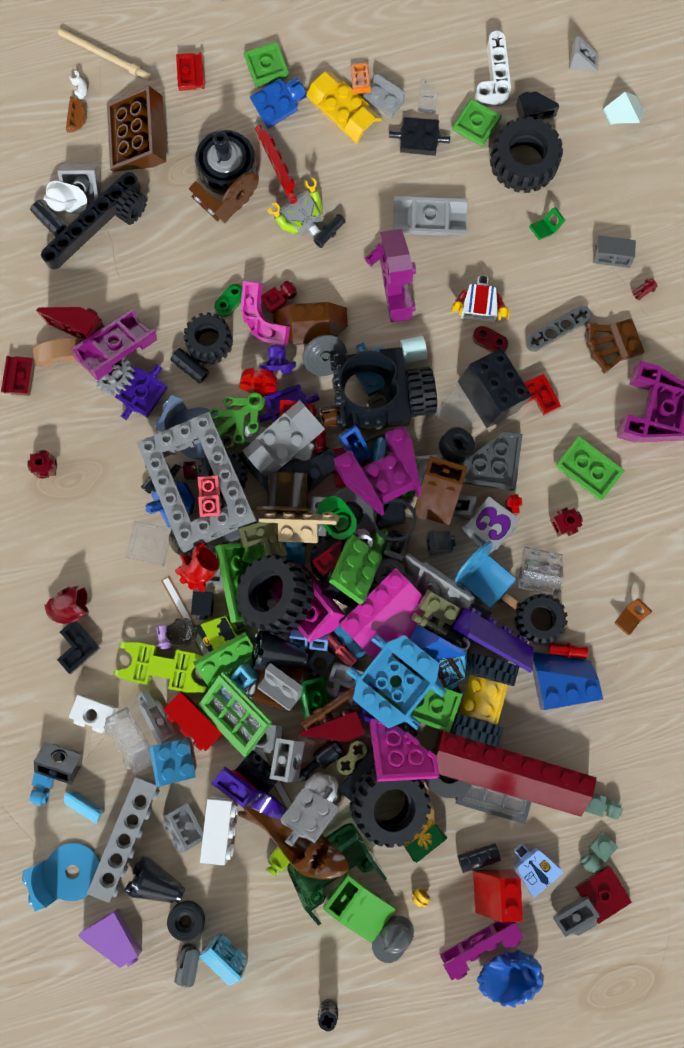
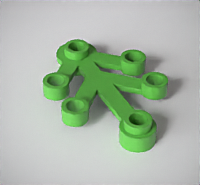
M251 393L248 398H233L231 396L224 398L223 403L227 409H233L235 405L244 406L240 410L212 408L209 413L213 421H218L220 418H229L217 428L219 436H222L236 424L233 441L237 446H242L245 443L243 435L245 416L249 412H251V417L247 425L248 430L252 434L258 433L260 430L258 412L265 405L264 397L261 394ZM255 401H258V402H259L258 404L253 405V402H255ZM253 425L257 426L255 429H250ZM237 438H242L241 441H236Z

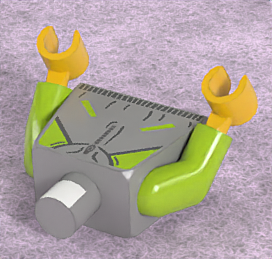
M311 177L313 181L311 187L308 186L307 180L304 181V186L310 189V192L306 190L297 196L298 201L295 204L289 202L280 208L277 203H272L275 211L273 212L270 207H267V212L271 215L274 214V219L282 230L297 234L298 236H303L308 232L312 238H316L321 233L317 225L321 223L323 211L318 190L315 189L317 182Z

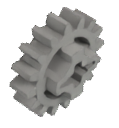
M125 357L112 365L113 371L98 381L94 379L97 383L96 386L105 394L109 393L113 396L114 392L119 395L121 389L126 391L125 386L131 385L130 379H134L131 373L135 372V370Z

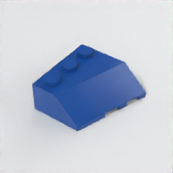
M533 652L532 671L540 710L603 700L600 681L590 660Z

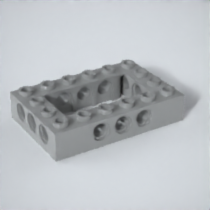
M209 412L137 442L175 538L183 552L194 549L200 542L205 544L256 522ZM201 442L214 475L219 476V486L228 506L221 509V515L201 517L192 521L186 511L185 502L176 487L178 485L170 473V466L166 462L165 457L172 454L174 456L177 454L176 452L188 447L193 448L195 444Z

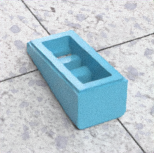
M247 663L240 665L230 678L246 693L259 680L260 675ZM224 686L218 691L227 703L232 698V695Z

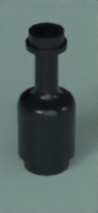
M329 740L313 753L314 760L305 768L300 769L299 780L301 782L307 780V776L316 768L326 769L339 759L344 752L337 740Z

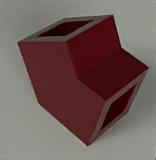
M196 461L184 462L183 474L186 480L198 479Z

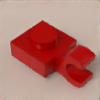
M511 494L505 501V509L517 516L520 513L519 507L523 506L522 497H519V494Z

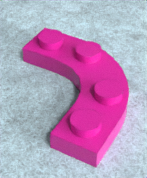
M243 281L241 311L244 322L248 324L251 333L264 342L288 345L290 326L273 324L263 316L261 311L263 283Z

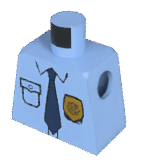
M522 843L514 849L515 854L520 859L514 866L529 893L534 898L563 874V871L536 847L529 851Z

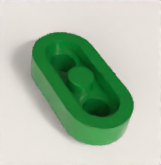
M230 285L214 304L216 314L225 318L235 311L241 304L243 288L241 285ZM235 290L238 291V294L236 295L232 294V292ZM222 304L227 305L225 308L220 307Z

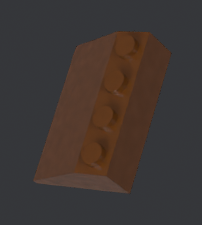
M147 86L107 104L111 171L153 168L167 162L163 95L152 87Z

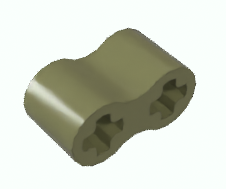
M355 740L350 744L348 753L341 756L337 761L339 773L348 775L353 772L356 761L363 758L367 753L366 744L361 740ZM361 744L363 752L354 754L355 749L353 746ZM347 760L350 761V763H349L350 769H348V768H345L344 770L341 769V768H342L341 761H343V762H346Z

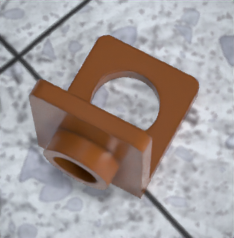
M637 598L625 607L616 619L615 624L629 636L639 622L652 613V610ZM635 606L642 607L644 613L637 612Z

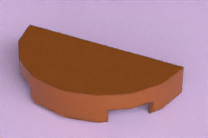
M70 96L66 131L75 132L85 124L87 111L78 98Z

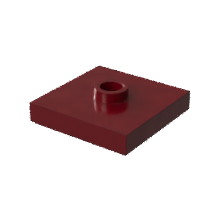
M609 865L575 886L581 898L588 896L600 914V917L597 918L598 924L632 903Z

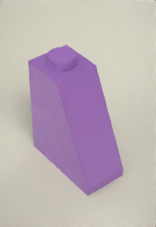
M119 909L114 910L78 934L80 939L119 968L125 964L129 967L137 962V957L142 952Z

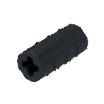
M37 200L32 204L30 211L55 237L67 227L42 200Z
M178 348L170 358L177 368L179 367L199 384L210 373L203 364H200L182 348Z
M496 843L457 855L462 873L501 861Z
M331 999L322 1001L318 1010V1024L326 1032L332 1031L338 1020V1007L336 1002Z

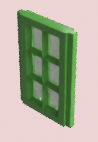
M225 672L218 676L197 707L244 757L252 751L272 723V720Z

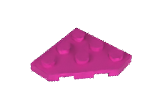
M377 719L370 720L377 782L435 779L439 777L436 755L421 746L420 742L410 733L404 732L397 725L387 728Z

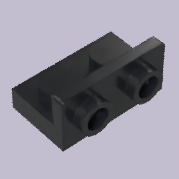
M253 750L235 770L255 786L257 790L267 793L279 781L270 779L272 766Z

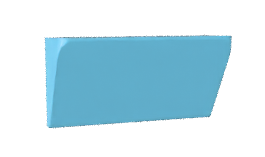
M73 790L66 792L64 796V803L94 823H98L105 812Z

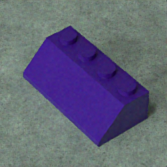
M463 607L452 629L524 670L532 672L533 647L527 644L529 640L520 635L517 637L513 636V631L505 626L499 628L496 626L498 622L490 617L482 618L480 611L474 608L468 610Z

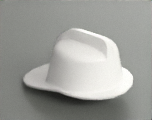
M55 180L47 185L44 200H46L51 209L70 213H80L85 210L87 197L79 187Z

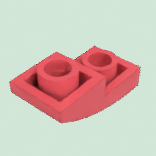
M219 476L198 477L200 517L221 515Z

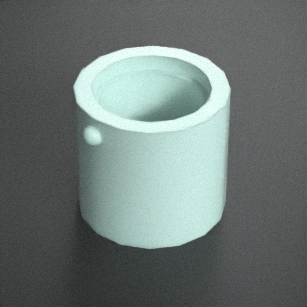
M422 335L400 340L404 364L427 359L426 344Z

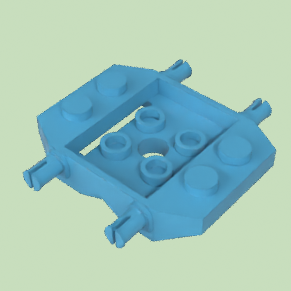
M376 634L375 638L371 641L378 645L381 651L364 673H359L352 666L349 667L352 672L346 671L356 681L353 700L387 728L407 722L416 730L418 728L417 725L420 726L421 722L414 718L411 713L429 690L435 691L441 697L447 691L437 682L439 663L405 635L387 642ZM394 653L406 664H408L411 668H413L417 673L424 677L423 681L413 672H411L408 668H406L403 664H401L397 659H395L391 654ZM392 676H400L402 683L399 687H393L390 684ZM370 682L373 686H375L378 690L385 694L389 699L396 703L400 707V710L394 707L391 703H389L385 698H383L380 694H378L374 689H372L367 684Z

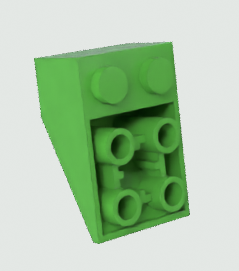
M347 871L323 904V910L370 943L375 940L396 911L392 905L349 871Z

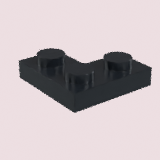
M78 621L69 623L60 631V634L72 647L61 655L57 661L68 674H72L101 648Z

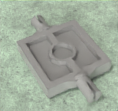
M326 785L321 794L313 793L304 787L280 819L281 823L292 831L287 840H285L288 845L293 846L299 837L307 838L315 843L338 812V807L327 800L331 792H333L330 786Z

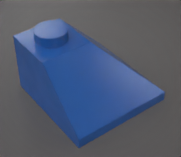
M418 625L410 637L414 644L433 659L462 657L467 653Z

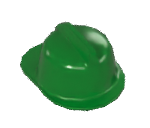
M328 496L319 503L317 514L332 512L334 515H339V521L336 525L323 524L328 533L338 540L351 537L356 530L357 520L347 504L336 496Z

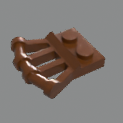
M632 318L611 325L586 324V346L590 348L591 359L602 368L603 374L607 373L620 361L642 355L645 352ZM595 332H609L610 334L595 339ZM610 341L614 344V347L599 351L597 345ZM614 353L618 355L609 364L602 358Z

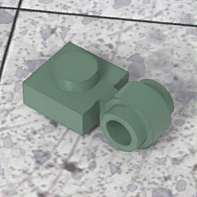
M593 793V798L585 812L602 817L605 810L607 812L606 816L618 820L623 808H621V803L610 800L609 804H606V796Z
M601 832L588 846L593 853L587 852L582 856L580 860L582 866L587 871L596 872L601 865L599 858L606 862L618 846Z

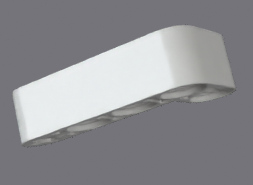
M493 31L489 36L487 44L490 81L479 83L475 94V101L484 106L505 104L511 91L505 36L500 31Z

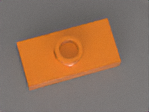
M368 63L351 64L353 94L371 93Z

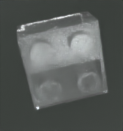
M524 547L519 573V588L557 596L563 580V555L537 548Z

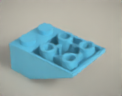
M218 933L201 952L199 957L230 986L241 980L248 961L246 960V955L240 949L236 950L231 945L232 942L227 936H221Z

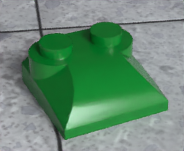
M324 676L299 682L303 686L300 701L305 719L313 714L312 711L318 707L322 708L329 703ZM330 711L326 714V717L331 716L332 712Z

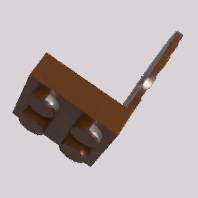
M254 171L240 176L229 187L220 203L196 181L190 186L189 190L193 193L191 197L217 222L221 220L226 223L252 197L258 186L259 176ZM241 190H243V192L241 193V195L236 198V196L238 195V193H239Z

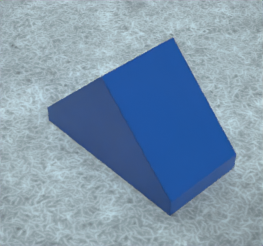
M356 425L339 435V443L346 452L352 451L358 463L372 455Z

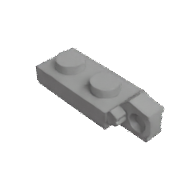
M148 689L139 693L137 699L140 704V711L157 744H162L177 736L170 720L165 716L166 712L163 710L160 701L152 698Z

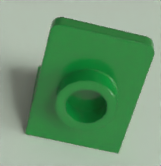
M554 207L544 219L530 224L529 228L538 240H542L555 234L565 222V218ZM552 215H556V216H557V218H558V224H557V225H554V224L551 222V216H552Z

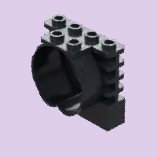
M402 347L379 349V352L362 351L356 352V354H334L333 360H330V368L333 371L332 386L333 389H336L334 404L335 408H339V414H336L337 426H341V431L350 429L354 425L357 428L364 429L368 427L379 428V426H386V428L399 427L401 425L409 426L411 414ZM370 371L377 373L385 382L382 393L387 399L386 405L368 409L354 404L345 395L346 383L353 375L359 372Z

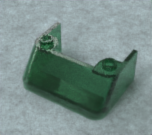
M344 824L325 837L341 851L349 863V870L356 865L364 873L375 868L383 881L387 880L376 857L354 824ZM289 863L287 871L302 906L319 926L322 923L315 908L320 906L326 898L324 887L337 878L322 880L307 877L299 873Z

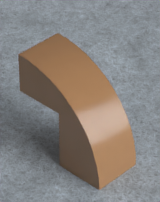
M83 338L56 339L35 346L33 348L35 366L50 367L56 361L78 362L74 358L72 348L84 341Z

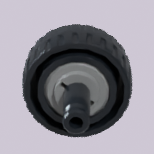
M226 129L208 134L202 139L195 153L196 169L202 183L206 188L220 195H225L229 187L243 174L250 171L256 173L257 160L254 148L250 141L237 131Z

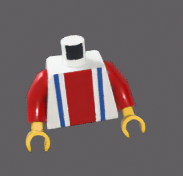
M479 276L477 284H470L469 289H464L455 299L451 309V313L458 311L460 318L495 322L497 315L498 320H501V317H506L509 320L510 310L506 308L500 294L496 293V287L488 286V277Z

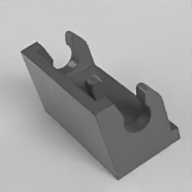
M599 235L597 245H595L593 263L630 268L635 258L636 240Z

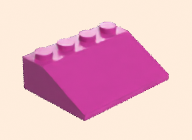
M395 568L366 597L365 601L359 604L339 625L374 660L381 651L380 647L371 641L375 638L376 634L387 642L403 635L410 639L417 626V622L412 620V615L414 613L419 615L422 613L423 610L418 607V604L423 596Z

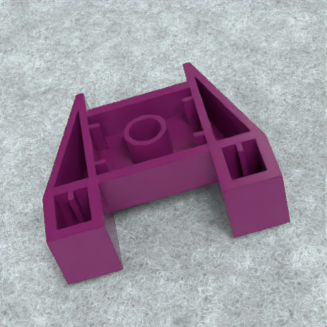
M402 229L379 232L381 239L380 264L390 322L411 320L413 311H416L415 301L411 300L408 283L413 282V274H416L415 262H411Z
M640 361L633 367L629 385L649 390L643 418L629 414L622 418L617 438L634 443L684 441V382L658 365Z
M403 425L385 433L387 446L392 453L363 468L360 467L351 450L334 458L336 471L343 483L381 516L384 515V503L412 489L415 490L418 497L421 496V485L412 440Z

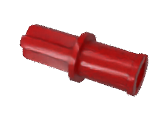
M549 643L548 652L549 654L566 656V658L578 657L586 659L589 649L588 646L571 645V643Z

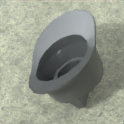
M392 916L372 942V950L375 957L384 963L397 961L413 940L414 929L412 923L403 916Z

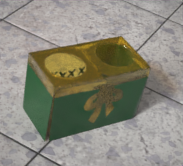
M432 818L427 822V825L421 827L423 831L420 835L417 833L413 836L415 838L413 841L409 842L407 840L404 842L405 845L403 846L414 863L419 862L448 838Z

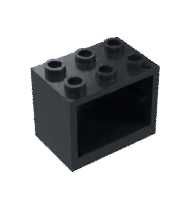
M502 348L470 363L457 381L486 428L517 413L532 397Z

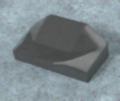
M586 896L562 908L553 916V919L565 937L570 934L579 936L597 925V918L600 917V914L590 898Z

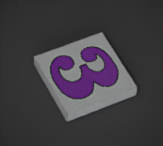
M488 496L465 528L485 543L491 541L493 543L492 548L497 550L520 519Z

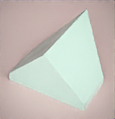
M627 92L621 94L603 109L610 125L616 123H640L644 113L637 96Z

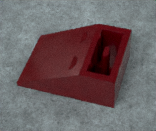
M351 708L340 712L341 716L333 718V715L321 720V724L315 726V723H313L306 729L303 728L299 733L300 736L344 742L365 735L357 711L352 712Z

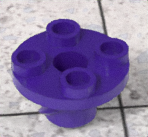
M281 344L268 346V361L259 363V369H266L272 373L273 370H281V373H291L292 369L296 367L295 361L286 359V349Z

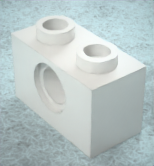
M77 695L69 718L73 719V723L84 727L87 724L92 726L91 730L103 733V731L111 729L118 708L84 695ZM92 709L97 712L95 720L89 717V712Z

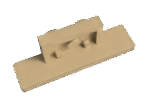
M269 510L262 513L259 517V522L278 523V542L318 543V524L336 525L339 521V515H334L332 512L315 514L309 511L303 512V514H295L294 511L276 513V511Z

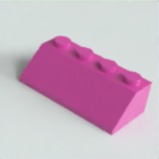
M299 563L305 567V570L311 576L310 580L313 581L314 585L312 589L314 599H311V610L308 609L306 613L308 616L305 620L300 621L301 624L297 628L308 642H312L334 631L345 619L346 614L332 598L322 594L321 584L304 564ZM282 579L277 580L269 590L277 603H279L283 594Z

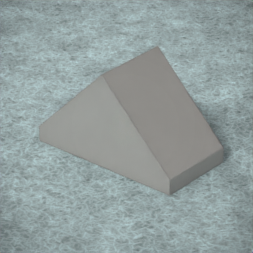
M576 37L570 53L569 69L596 71L598 69V53L582 38Z

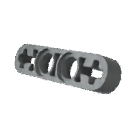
M579 306L533 332L526 340L527 349L532 352L539 351L584 325L591 317L590 309L586 306ZM579 313L586 314L584 318L580 317L575 321L574 318H576L579 315ZM568 320L571 323V327L568 329L563 328L561 322ZM552 329L555 331V336L550 338L546 335L545 331ZM542 336V339L538 342L537 346L536 344H531L532 339L536 341Z

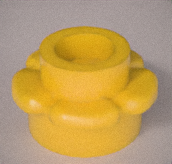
M422 888L412 891V901L418 907H427L431 899L429 894Z

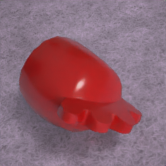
M200 542L194 547L192 556L180 553L182 565L175 569V573L181 576L180 583H187L190 590L197 588L200 592H204L206 582L216 575L220 563L216 554L206 548L203 542Z

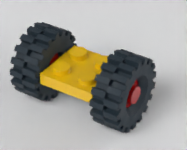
M471 653L466 673L471 675L469 676L460 709L461 714L456 713L450 733L498 747L503 727L494 724H498L508 685L515 686L519 666L489 656Z

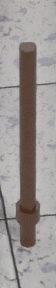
M398 656L395 657L400 663L403 662ZM356 685L322 708L318 707L312 711L313 714L300 722L301 726L306 729L317 720L321 721L324 719L326 714L354 696Z

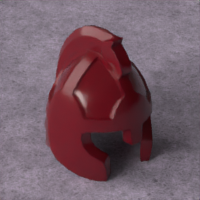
M78 586L67 587L59 591L54 599L50 598L46 605L44 604L47 616L52 621L61 624L76 622L81 617L89 614V610L86 607L88 595L85 587L79 590Z

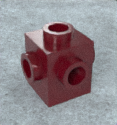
M38 450L36 453L30 454V460H28L27 464L28 470L39 479L56 476L57 459L46 450Z
M568 507L561 509L557 512V516L550 519L558 537L564 534L568 536L579 532L578 528L583 526V518L579 511L576 512L575 508L570 510Z

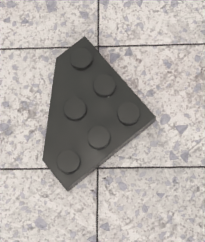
M502 432L494 440L461 463V465L468 467L463 484L515 491L523 434Z

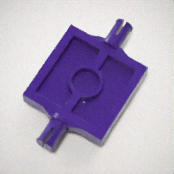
M155 364L150 373L142 371L138 367L134 368L135 372L131 373L134 376V379H130L131 385H126L127 390L121 389L120 394L115 396L117 400L126 406L120 417L127 421L132 412L139 413L146 418L149 417L168 389L167 385L157 379V375L162 369L161 366Z
M300 384L264 397L268 406V412L259 415L258 418L260 423L270 419L274 423L279 418L280 400H300L303 404H311L320 401L318 393L307 397L303 393Z

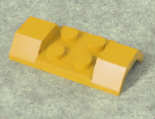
M324 71L312 82L307 92V98L355 143L359 142L364 131L374 122L382 120L358 94H353V89L332 72Z

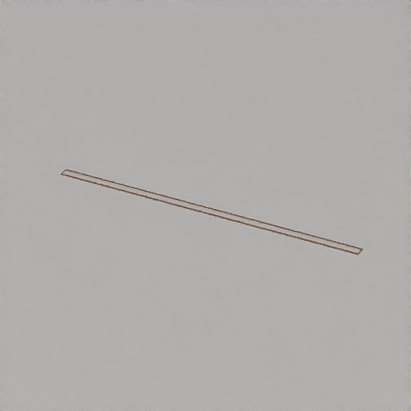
M170 576L161 580L199 652L204 656L209 651ZM237 701L231 708L242 718L244 711ZM256 747L255 752L272 766L267 753L263 752V748ZM278 781L274 785V789L284 807L288 810L293 801L282 781Z

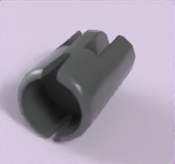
M190 943L184 944L181 948L174 982L182 987H192L194 985L201 953Z

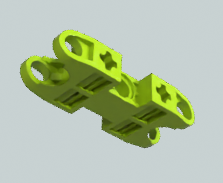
M120 642L119 648L126 649L125 651L132 657V662L125 669H114L113 675L130 682L150 685L152 676L170 679L168 689L207 692L208 687L202 686L194 677L196 667L193 661L199 659L202 655L176 650L175 658L171 659L157 656L158 647L155 645L139 642Z

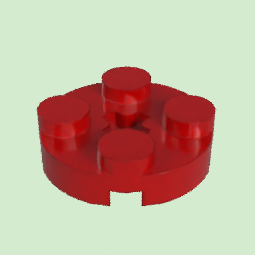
M248 368L241 373L239 387L250 394L258 393L265 397L276 392L278 382L277 377L266 369L260 368V371H254V368Z

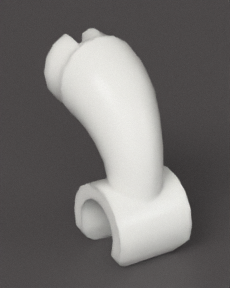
M74 71L76 78H71L70 76L69 78L73 85L78 86L74 93L81 100L86 96L88 89L78 71Z

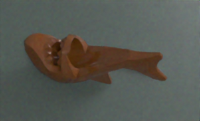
M246 805L243 808L245 811H238L240 817L264 829L290 864L302 875L329 880L340 877L349 871V863L346 858L323 834L320 835L315 843L307 838L299 837L293 846H290L285 840H287L292 831L283 825L281 820L267 816Z

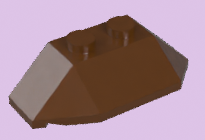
M330 302L290 304L273 312L274 324L290 326L288 341L293 345L308 344L314 338L322 335L337 337L348 327L347 307Z

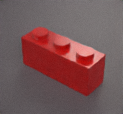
M179 692L163 709L166 712L165 716L172 723L176 722L180 726L179 730L186 737L190 736L194 740L193 744L200 751L203 749L207 751L223 734L184 692Z

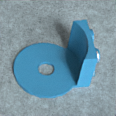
M491 541L483 544L467 560L455 578V582L458 585L461 584L468 588L471 594L489 609L494 606L516 581L515 577L488 556L493 547Z
M80 843L64 844L57 848L47 860L23 870L22 881L24 886L28 888V901L30 906L34 908V912L48 907L57 899L78 901L88 896V889L100 863L97 855L91 848ZM70 865H75L79 869V875L75 879L69 878L66 874V870Z

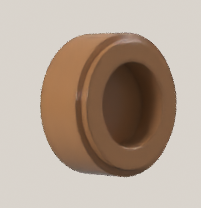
M504 593L501 597V600L513 609H517L520 605L517 600L507 593Z

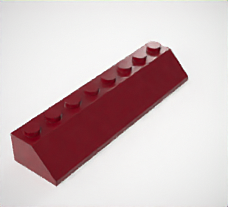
M446 731L438 732L433 753L437 757L440 775L579 817L583 815L593 798L597 777Z

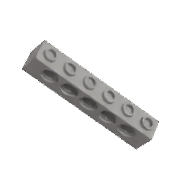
M139 775L135 776L87 895L110 903L112 897L116 898L120 889V885H117L120 877H125L129 867L125 865L128 858L132 859L136 850L133 844L136 838H141L144 827H141L144 819L148 820L152 808H149L151 800L156 801L160 789H157L155 781ZM143 795L146 798V803L138 804L135 800L136 796ZM134 814L138 817V822L132 824L128 821L127 817ZM128 834L131 840L123 843L120 840V835ZM115 853L120 854L122 861H113L112 855ZM104 874H113L114 880L106 881Z

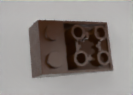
M430 456L421 483V496L417 497L414 507L416 516L450 526L468 467Z

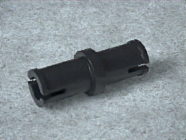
M337 214L329 224L323 227V231L314 238V243L319 248H322L330 238L336 235L337 230L346 223L345 218Z

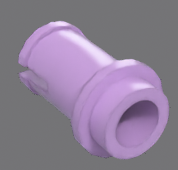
M168 625L156 627L159 642L157 647L160 648V651L172 649L171 645H173V642H170Z

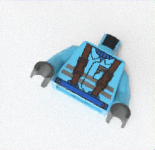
M463 637L462 643L459 639L455 640L458 648L467 652L470 642L465 637ZM467 653L462 657L434 659L439 663L437 682L441 687L458 693L462 692L457 682L465 678Z

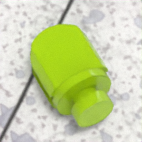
M279 847L270 856L268 863L271 866H268L266 870L276 877L278 874L277 870L283 872L290 862Z

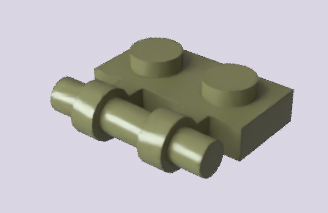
M428 589L418 604V607L423 610L420 615L414 613L412 620L417 622L418 626L430 629L435 635L445 637L448 630L443 628L444 623L452 625L462 609ZM431 615L437 618L435 622L429 620Z

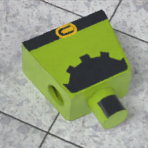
M223 616L197 625L196 628L208 651L211 652L237 637V633L245 629L246 626L244 622L231 623L227 616Z

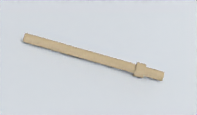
M62 28L58 30V35L128 70L130 74L136 77L140 76L148 81L151 80L152 74L141 69L139 65L131 64Z

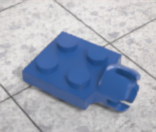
M295 77L287 83L278 79L250 96V99L265 126L269 129L297 112V103L306 98L307 93L303 84L300 83V79Z

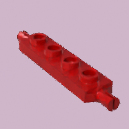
M261 125L255 127L258 139L261 141L286 196L291 204H295L298 200L293 190L296 187L292 176H288L287 165L285 162H281L282 156L279 149L275 150L274 148L276 145L273 137L269 136L267 131L262 129Z

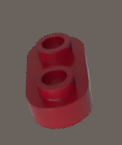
M479 326L474 330L473 341L478 346L491 353L500 348L504 352L507 350L508 340L505 336L486 326ZM480 333H485L486 336L481 337ZM500 341L502 345L498 346L496 342Z

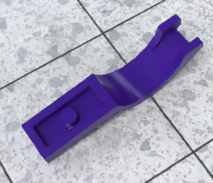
M226 766L223 767L211 783L243 808L246 805L279 820L287 811L275 797L267 792L256 790Z

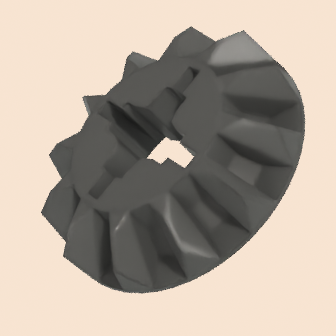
M384 559L380 562L374 576L379 585L386 578L385 576L382 577V575L387 573V566H389L391 572L396 568L404 577L405 569L395 559Z

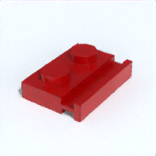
M199 52V54H176L179 91L197 90V88L205 89L202 52Z

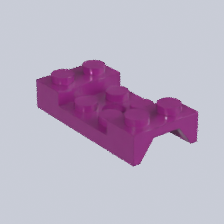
M131 309L73 347L72 352L74 358L98 381L113 371V364L138 347L143 350L157 341L156 331L146 328L140 322L135 311ZM112 340L119 341L116 344H110Z
M495 921L441 953L440 957L450 979L460 980L470 970L467 961L477 960L481 956L480 953L487 949L491 951L497 948L501 941L506 948L516 947L521 943V939L524 936L516 922Z

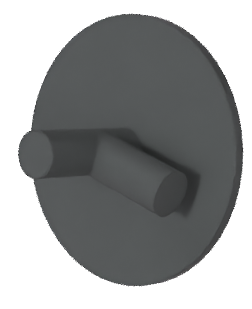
M332 335L318 336L305 347L303 363L306 369L314 375H331L333 371L330 368V360H333L334 354L345 355L347 353L346 346L338 337Z

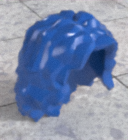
M516 950L513 953L505 951L503 955H498L492 961L489 960L486 965H483L477 977V982L480 984L478 989L483 993L484 997H488L493 1002L500 1003L504 1007L509 1005L516 1008V1005L525 1004L528 1000H532L535 993H538L543 987L544 975L541 972L542 967L532 954H526L520 950Z

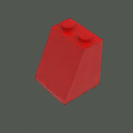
M513 869L473 870L475 913L499 922H523L520 876Z

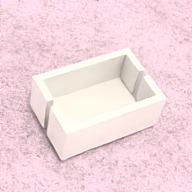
M212 795L207 799L200 863L225 865L231 859V856L233 857L234 844H231V839L236 834L237 825L233 821L238 814L239 804L228 796Z

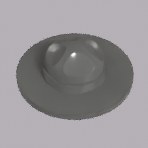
M349 488L342 489L333 495L341 498L355 515L357 520L356 530L366 529L368 532L374 527L373 516L375 510Z
M440 774L435 779H424L427 787L434 794L443 798L459 797L465 794L472 786L470 783Z

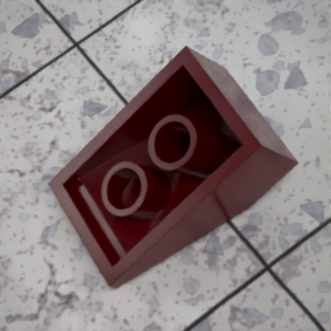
M38 307L36 310L48 325L76 338H83V340L105 327L102 319L98 317V313L91 308L86 310L82 307Z

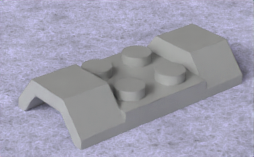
M394 196L393 230L402 229L403 233H411V235H466L468 199Z
M299 400L248 445L243 452L260 473L268 479L269 472H277L325 428Z
M409 554L405 556L407 559L404 568L405 578L422 596L429 589L458 605L461 609L464 607L470 610L475 598L457 586L458 583L428 563L423 564Z

